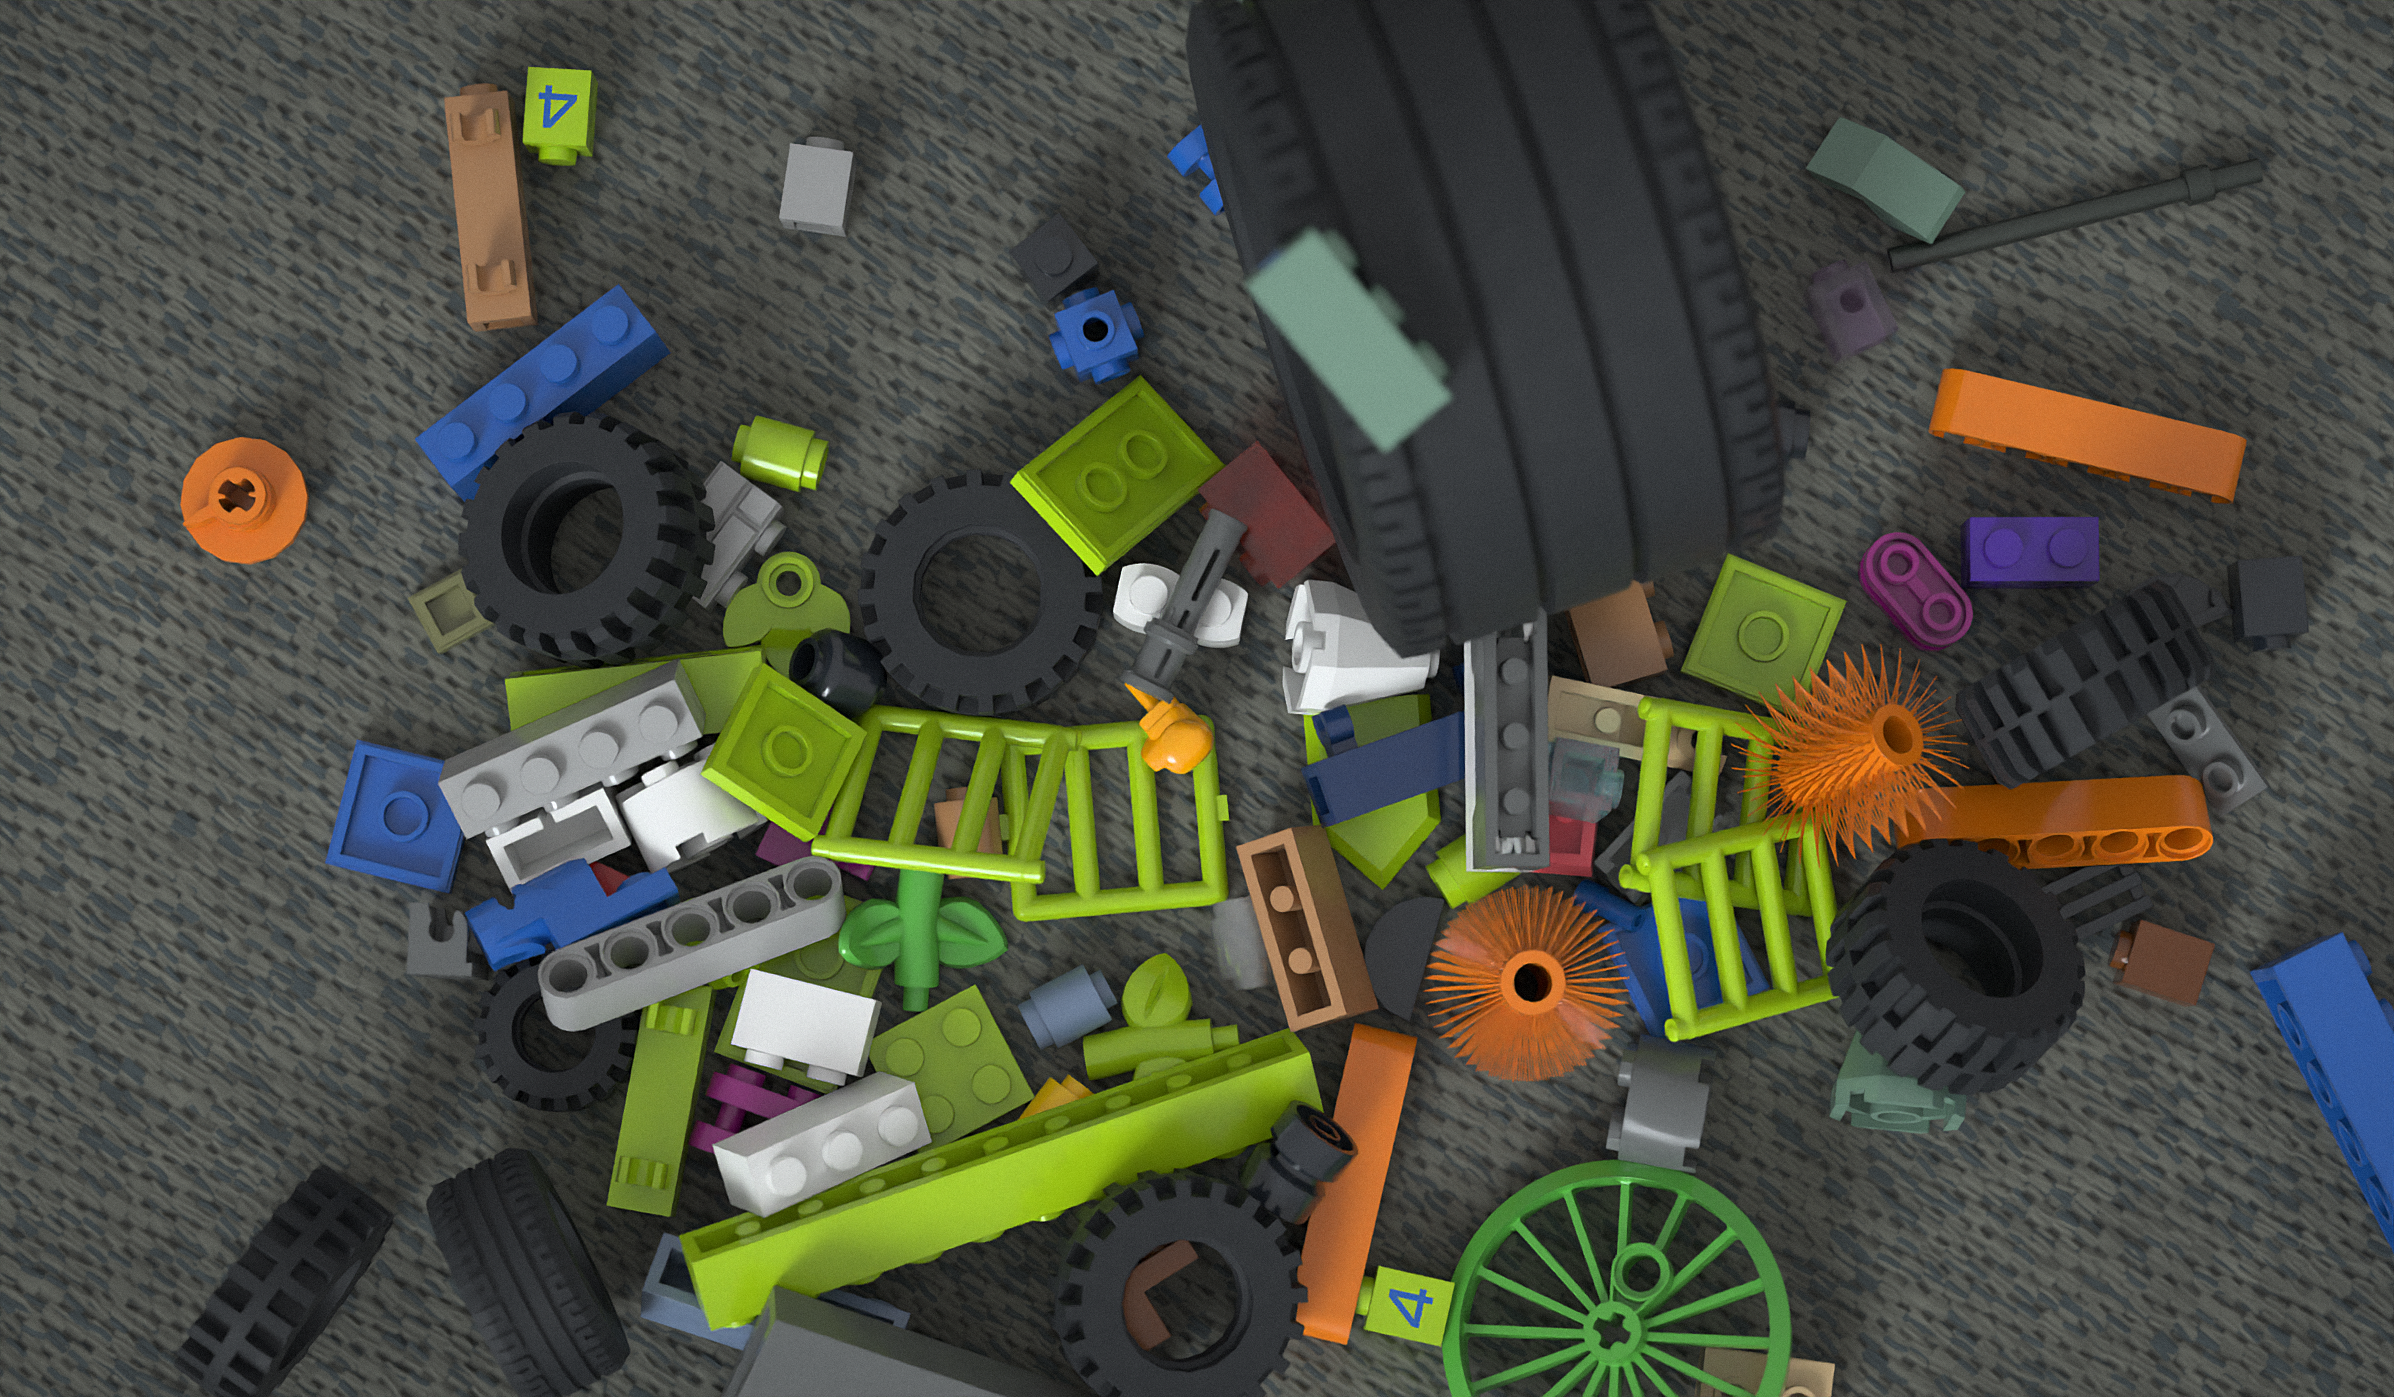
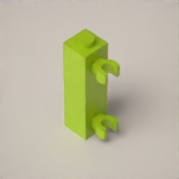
M701 985L643 1007L607 1206L676 1217L689 1148L687 1142L692 1132L717 990L713 989V987Z

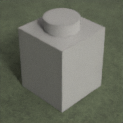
M808 137L806 145L790 143L779 215L783 228L846 237L857 161L853 152L844 151L845 143L824 137Z

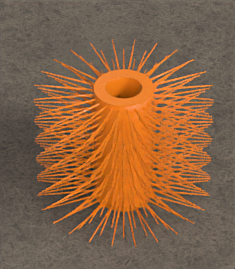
M1880 643L1881 676L1879 688L1861 644L1864 659L1863 681L1844 651L1847 681L1827 659L1829 687L1809 668L1812 680V695L1792 675L1796 704L1775 683L1786 718L1777 712L1759 691L1781 733L1764 723L1745 705L1753 714L1752 716L1761 723L1782 749L1759 739L1739 725L1743 728L1741 729L1742 731L1752 736H1748L1749 738L1765 745L1756 744L1757 746L1769 748L1774 752H1766V754L1778 755L1780 759L1779 761L1769 759L1731 744L1751 753L1739 752L1741 754L1768 760L1748 761L1778 764V767L1759 768V770L1732 768L1772 773L1742 777H1778L1777 779L1754 784V786L1772 781L1777 782L1737 793L1780 783V787L1750 800L1753 801L1780 788L1783 789V791L1748 816L1784 792V795L1769 804L1765 809L1787 795L1782 800L1784 802L1763 822L1765 823L1784 804L1762 836L1766 834L1781 812L1783 814L1794 803L1796 804L1779 828L1781 829L1791 816L1779 840L1781 841L1786 832L1780 853L1794 815L1800 806L1803 807V812L1797 822L1802 816V823L1796 833L1798 834L1802 827L1797 843L1798 845L1800 841L1798 855L1800 853L1799 863L1801 862L1805 825L1811 810L1819 868L1821 824L1824 826L1837 866H1839L1836 854L1837 830L1855 860L1853 830L1862 838L1872 852L1874 851L1871 840V824L1891 845L1888 817L1898 825L1907 838L1909 837L1905 809L1926 830L1915 796L1928 805L1943 822L1920 780L1937 790L1956 809L1954 804L1919 764L1937 771L1965 790L1959 785V782L1949 777L1952 775L1937 768L1943 767L1927 761L1933 759L1921 756L1923 751L1969 768L1951 760L1961 759L1932 752L1951 751L1923 748V745L1939 744H1923V741L1968 745V743L1931 739L1955 737L1957 735L1924 737L1927 735H1923L1924 733L1945 727L1922 732L1962 721V719L1920 728L1921 725L1949 713L1948 711L1925 722L1918 723L1919 720L1952 696L1918 719L1916 718L1933 705L1914 717V714L1917 713L1916 711L1936 691L1935 689L1917 707L1938 676L1934 678L1911 711L1908 709L1916 700L1905 708L1907 702L1920 685L1918 684L1909 696L1920 673L1919 671L1915 678L1920 659L1902 705L1897 704L1898 698L1902 694L1901 692L1898 696V688L1903 680L1901 679L1899 683L1902 668L1900 670L1902 657L1900 658L1901 648L1899 651L1898 673L1891 699L1889 698L1883 651ZM1870 673L1877 691V697H1875ZM1857 676L1859 677V679H1860V681H1861V683H1862V685H1863V689H1862V687H1861V685H1860V683H1859V680H1858ZM1868 677H1869V682H1870V686H1871L1873 698H1872V696H1871V694H1870V690H1869ZM1852 679H1853V682H1854L1856 691L1854 690L1853 683H1852ZM1855 679H1856V681H1857V683H1858V685H1859V688H1860V690H1861V692H1862L1861 696H1860V693H1859V691H1858V688H1857ZM1884 679H1885L1887 702H1888V704H1886V705H1885V696H1884V689H1885V687H1884ZM1836 683L1843 697L1840 696ZM1840 685L1842 686L1844 692L1846 693V696H1844ZM1821 690L1823 691L1825 697L1827 698L1828 704H1827V702H1826V700H1825V698H1824V696H1823ZM1805 700L1807 701V703H1808V705H1809V707H1810V709H1811V713H1810V710H1809V708H1808V706H1807ZM1803 702H1804V704H1805V707H1806L1808 713H1806V711H1805ZM1788 708L1790 709V711H1791V713H1792L1793 717L1795 718V720H1796V722H1797L1798 725H1796V724L1794 723V720H1793V718H1792V716H1791V714H1790ZM1777 720H1778L1779 723L1782 725V727L1784 728V730L1786 731V733L1789 735V737H1787V736L1784 734V732H1783V730L1781 729L1780 725L1778 724ZM1783 723H1784V724L1788 727V729L1791 731V734H1790L1789 731L1786 729V727L1783 725ZM1915 763L1924 774L1915 768L1916 766H1913L1912 764ZM1763 769H1778V771H1769ZM1911 775H1913L1914 777H1916V779L1918 780L1920 786L1922 787L1923 791L1925 792L1926 796L1924 795V793H1923L1922 790L1919 788V786L1917 785V783L1915 782V780L1912 778ZM1910 779H1911L1912 782L1915 784V786L1918 788V790L1920 791V793H1919V792L1917 791V789L1911 784ZM1903 788L1906 789V791H1907V793H1908V795H1909V797H1910V799H1911V801H1912V804H1911V802L1909 801L1907 795L1905 794ZM1910 792L1913 794L1915 803H1914V801H1913V799H1912V797H1911ZM1892 799L1895 801V804H1896V807H1897V809H1898V812H1897V810H1896V808H1895V806H1894V803H1893ZM1790 800L1793 801V802L1783 811V809L1786 807V805L1789 803V801H1790ZM1874 806L1877 807V810H1878L1879 816H1880V818H1881V821H1880V819H1879V817H1878V814H1877V812H1876ZM1827 813H1828V815L1830 816V823H1831L1832 834H1831V830H1830V825H1829ZM1856 813L1859 814L1860 819H1861V822H1862V824H1863V827H1862V825H1861V823H1860V820H1859V818H1858V816H1857ZM1824 814H1825V818H1826V822H1827V826H1828L1830 838H1829V835H1828V832H1827V829H1826V826H1825V823H1824V820H1823V815H1824ZM1839 816H1840V819H1841V821H1842V824H1843L1845 833H1844L1843 828H1842V826H1841V824H1840V822H1839V819H1838ZM1843 818L1845 819L1846 826H1847V830H1846V827H1845Z
M1526 885L1525 897V887L1523 886V914L1522 887H1520L1521 926L1519 888V913L1516 889L1514 893V888L1512 887L1511 893V888H1509L1513 913L1508 889L1507 895L1510 911L1506 892L1504 890L1503 893L1501 889V893L1500 890L1498 892L1505 914L1497 892L1496 895L1502 914L1494 893L1493 895L1500 916L1493 896L1490 894L1491 898L1488 895L1489 900L1487 896L1485 897L1491 910L1484 897L1486 906L1482 898H1480L1482 904L1479 900V904L1476 901L1482 913L1476 905L1475 909L1471 903L1476 914L1470 906L1468 908L1466 905L1469 913L1466 910H1462L1464 915L1459 912L1464 917V919L1461 916L1459 917L1463 925L1454 919L1456 925L1449 921L1447 923L1451 926L1450 929L1441 931L1442 934L1451 940L1445 938L1435 943L1433 942V944L1453 954L1439 950L1429 953L1430 955L1460 966L1436 962L1426 967L1468 977L1433 975L1424 979L1476 983L1479 985L1435 987L1423 992L1487 989L1485 991L1426 1003L1488 994L1428 1015L1441 1014L1488 999L1434 1026L1435 1028L1447 1025L1479 1010L1439 1037V1039L1452 1037L1477 1021L1447 1047V1049L1459 1047L1472 1036L1455 1058L1463 1057L1464 1055L1469 1056L1476 1048L1466 1065H1470V1063L1472 1065L1479 1062L1475 1072L1477 1070L1478 1072L1479 1070L1482 1071V1069L1487 1071L1488 1069L1489 1077L1490 1073L1492 1076L1495 1069L1493 1076H1495V1073L1497 1076L1499 1072L1500 1080L1503 1068L1501 1080H1503L1504 1071L1505 1080L1508 1069V1080L1512 1063L1509 1079H1511L1513 1070L1512 1082H1514V1074L1516 1082L1519 1055V1081L1522 1051L1521 1081L1525 1056L1523 1081H1525L1526 1071V1082H1528L1527 1058L1530 1082V1048L1532 1081V1057L1535 1081L1536 1076L1537 1081H1539V1077L1541 1080L1538 1058L1544 1080L1539 1054L1540 1048L1546 1080L1543 1056L1549 1080L1552 1075L1548 1062L1555 1077L1550 1059L1556 1076L1558 1077L1553 1059L1559 1076H1561L1560 1072L1564 1076L1563 1072L1565 1071L1557 1053L1566 1071L1568 1072L1561 1055L1569 1071L1571 1072L1565 1057L1574 1072L1571 1066L1572 1064L1574 1067V1064L1569 1056L1576 1066L1578 1065L1574 1059L1578 1064L1579 1060L1583 1066L1578 1055L1584 1064L1587 1065L1581 1055L1585 1059L1586 1057L1589 1058L1586 1053L1590 1057L1592 1055L1595 1058V1056L1586 1045L1590 1049L1592 1048L1589 1045L1595 1050L1596 1048L1599 1049L1596 1045L1603 1049L1605 1047L1598 1040L1611 1038L1590 1022L1606 1030L1607 1028L1610 1029L1609 1027L1620 1028V1026L1599 1015L1613 1018V1016H1623L1622 1014L1583 1000L1613 1006L1628 1004V1002L1584 992L1615 994L1628 990L1566 985L1608 982L1630 978L1565 979L1627 966L1626 964L1565 975V973L1625 953L1610 955L1563 970L1619 942L1618 940L1604 944L1570 960L1614 930L1599 933L1568 953L1605 920L1591 923L1577 935L1597 910L1590 915L1587 912L1568 931L1586 904L1585 902L1571 908L1577 895H1575L1574 899L1572 896L1571 900L1569 897L1568 901L1566 898L1565 902L1563 899L1558 909L1563 891L1561 895L1559 892L1556 899L1557 893L1552 896L1553 887H1551L1547 904L1550 888H1548L1546 901L1547 889H1545L1544 898V890L1542 891L1540 900L1541 891L1538 898L1537 885L1536 900V887H1534L1533 910V888L1531 889L1529 914L1530 889L1528 893ZM1520 967L1530 970L1537 979V993L1530 1002L1520 998L1514 989V976Z

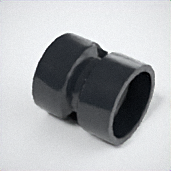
M1295 1100L1288 1105L1271 1127L1270 1131L1274 1138L1273 1143L1262 1142L1258 1144L1237 1171V1177L1246 1191L1253 1198L1261 1202L1264 1208L1279 1218L1300 1225L1305 1223L1326 1196L1323 1182H1336L1358 1155V1147L1351 1136L1332 1118L1305 1102Z

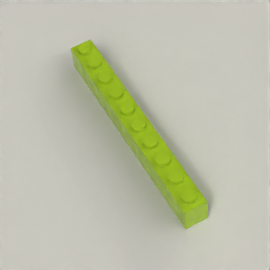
M1290 1028L864 1172L766 1217L747 1212L680 1235L679 1240L700 1308L711 1331L722 1327H741L751 1323L760 1315L774 1285L816 1299L823 1292L847 1284L862 1285L877 1279L882 1272L908 1263L922 1264L938 1258L943 1251L969 1242L982 1243L994 1240L1002 1235L1006 1229L1029 1221L1042 1222L1055 1219L1062 1215L1067 1208L1090 1200L1102 1201L1106 1198L1102 1189L1114 1182L1121 1186L1138 1181L1137 1173L1153 1170L1158 1174L1174 1173V1168L1187 1169L1189 1166L1212 1158L1226 1159L1235 1157L1244 1152L1247 1146L1273 1138L1270 1131L1271 1127L1292 1101L1305 1102L1324 1113L1310 1053L1296 1034L1291 1032Z

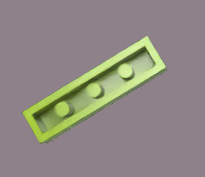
M765 644L635 658L632 662L619 666H613L604 662L598 668H581L572 665L511 672L505 678L511 731L679 658L706 713L703 734L720 733L752 670L763 663L767 664Z

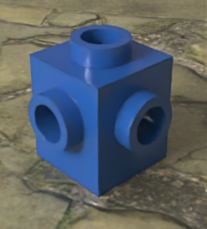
M1097 287L1083 290L1063 300L1062 303L1065 310L1054 314L1059 331L1048 335L1061 369L1065 370L1073 366L1079 382L1093 378L1096 385L1112 381L1130 372L1131 369L1128 363L1139 359L1135 341L1145 337L1132 303L1128 302L1120 306L1114 290L1100 295ZM1101 321L1108 327L1107 336L1098 342L1088 340L1083 334L1085 326Z

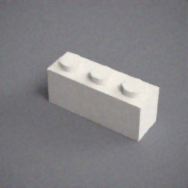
M879 1071L713 1144V1149L730 1204L756 1215L766 1217L927 1145L932 1141L915 1083Z

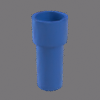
M1583 880L1574 892L1573 899L1575 895L1577 896L1573 902V907L1586 902L1581 911L1584 913L1588 912L1589 914L1590 911L1592 913L1593 910L1594 912L1597 910L1593 917L1600 916L1634 933L1639 931L1645 922V909L1609 893L1608 888L1592 880Z

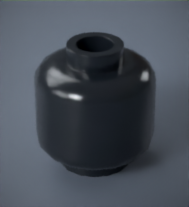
M834 628L818 630L810 637L803 639L793 651L790 659L789 679L848 719L863 715L873 704L881 699L887 686L885 667L880 662L883 659L882 653L872 646L868 640Z

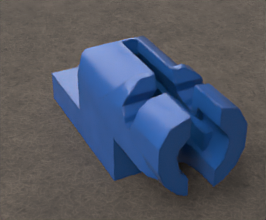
M581 858L567 861L524 884L512 886L511 892L515 904L513 909H507L505 906L500 905L496 898L492 897L465 912V916L491 968L497 971L508 964L545 953V945L550 942L558 950L678 905L681 901L678 889L665 867L652 874L642 872L629 877L618 886L616 893L607 897L586 859Z

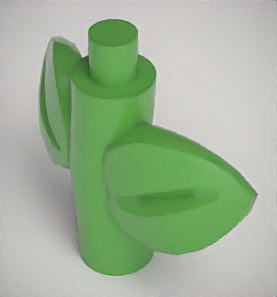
M900 869L895 902L873 898L855 906L848 914L840 931L838 941L839 953L850 964L863 969L878 970L894 962V983L904 986L903 1010L917 1012L928 1010L929 988L939 986V964L956 969L972 968L988 963L1009 950L1008 940L1002 928L991 913L979 902L967 896L941 899L945 874Z

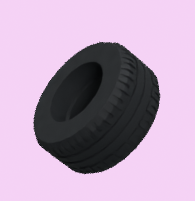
M509 1147L494 1155V1159L487 1158L475 1164L474 1169L469 1167L457 1173L455 1179L450 1177L435 1185L426 1201V1208L436 1239L476 1325L498 1365L519 1397H562V1395L568 1397L581 1390L582 1385L587 1387L601 1380L602 1375L608 1376L622 1368L630 1354V1347L619 1316L571 1216L549 1177L531 1151Z

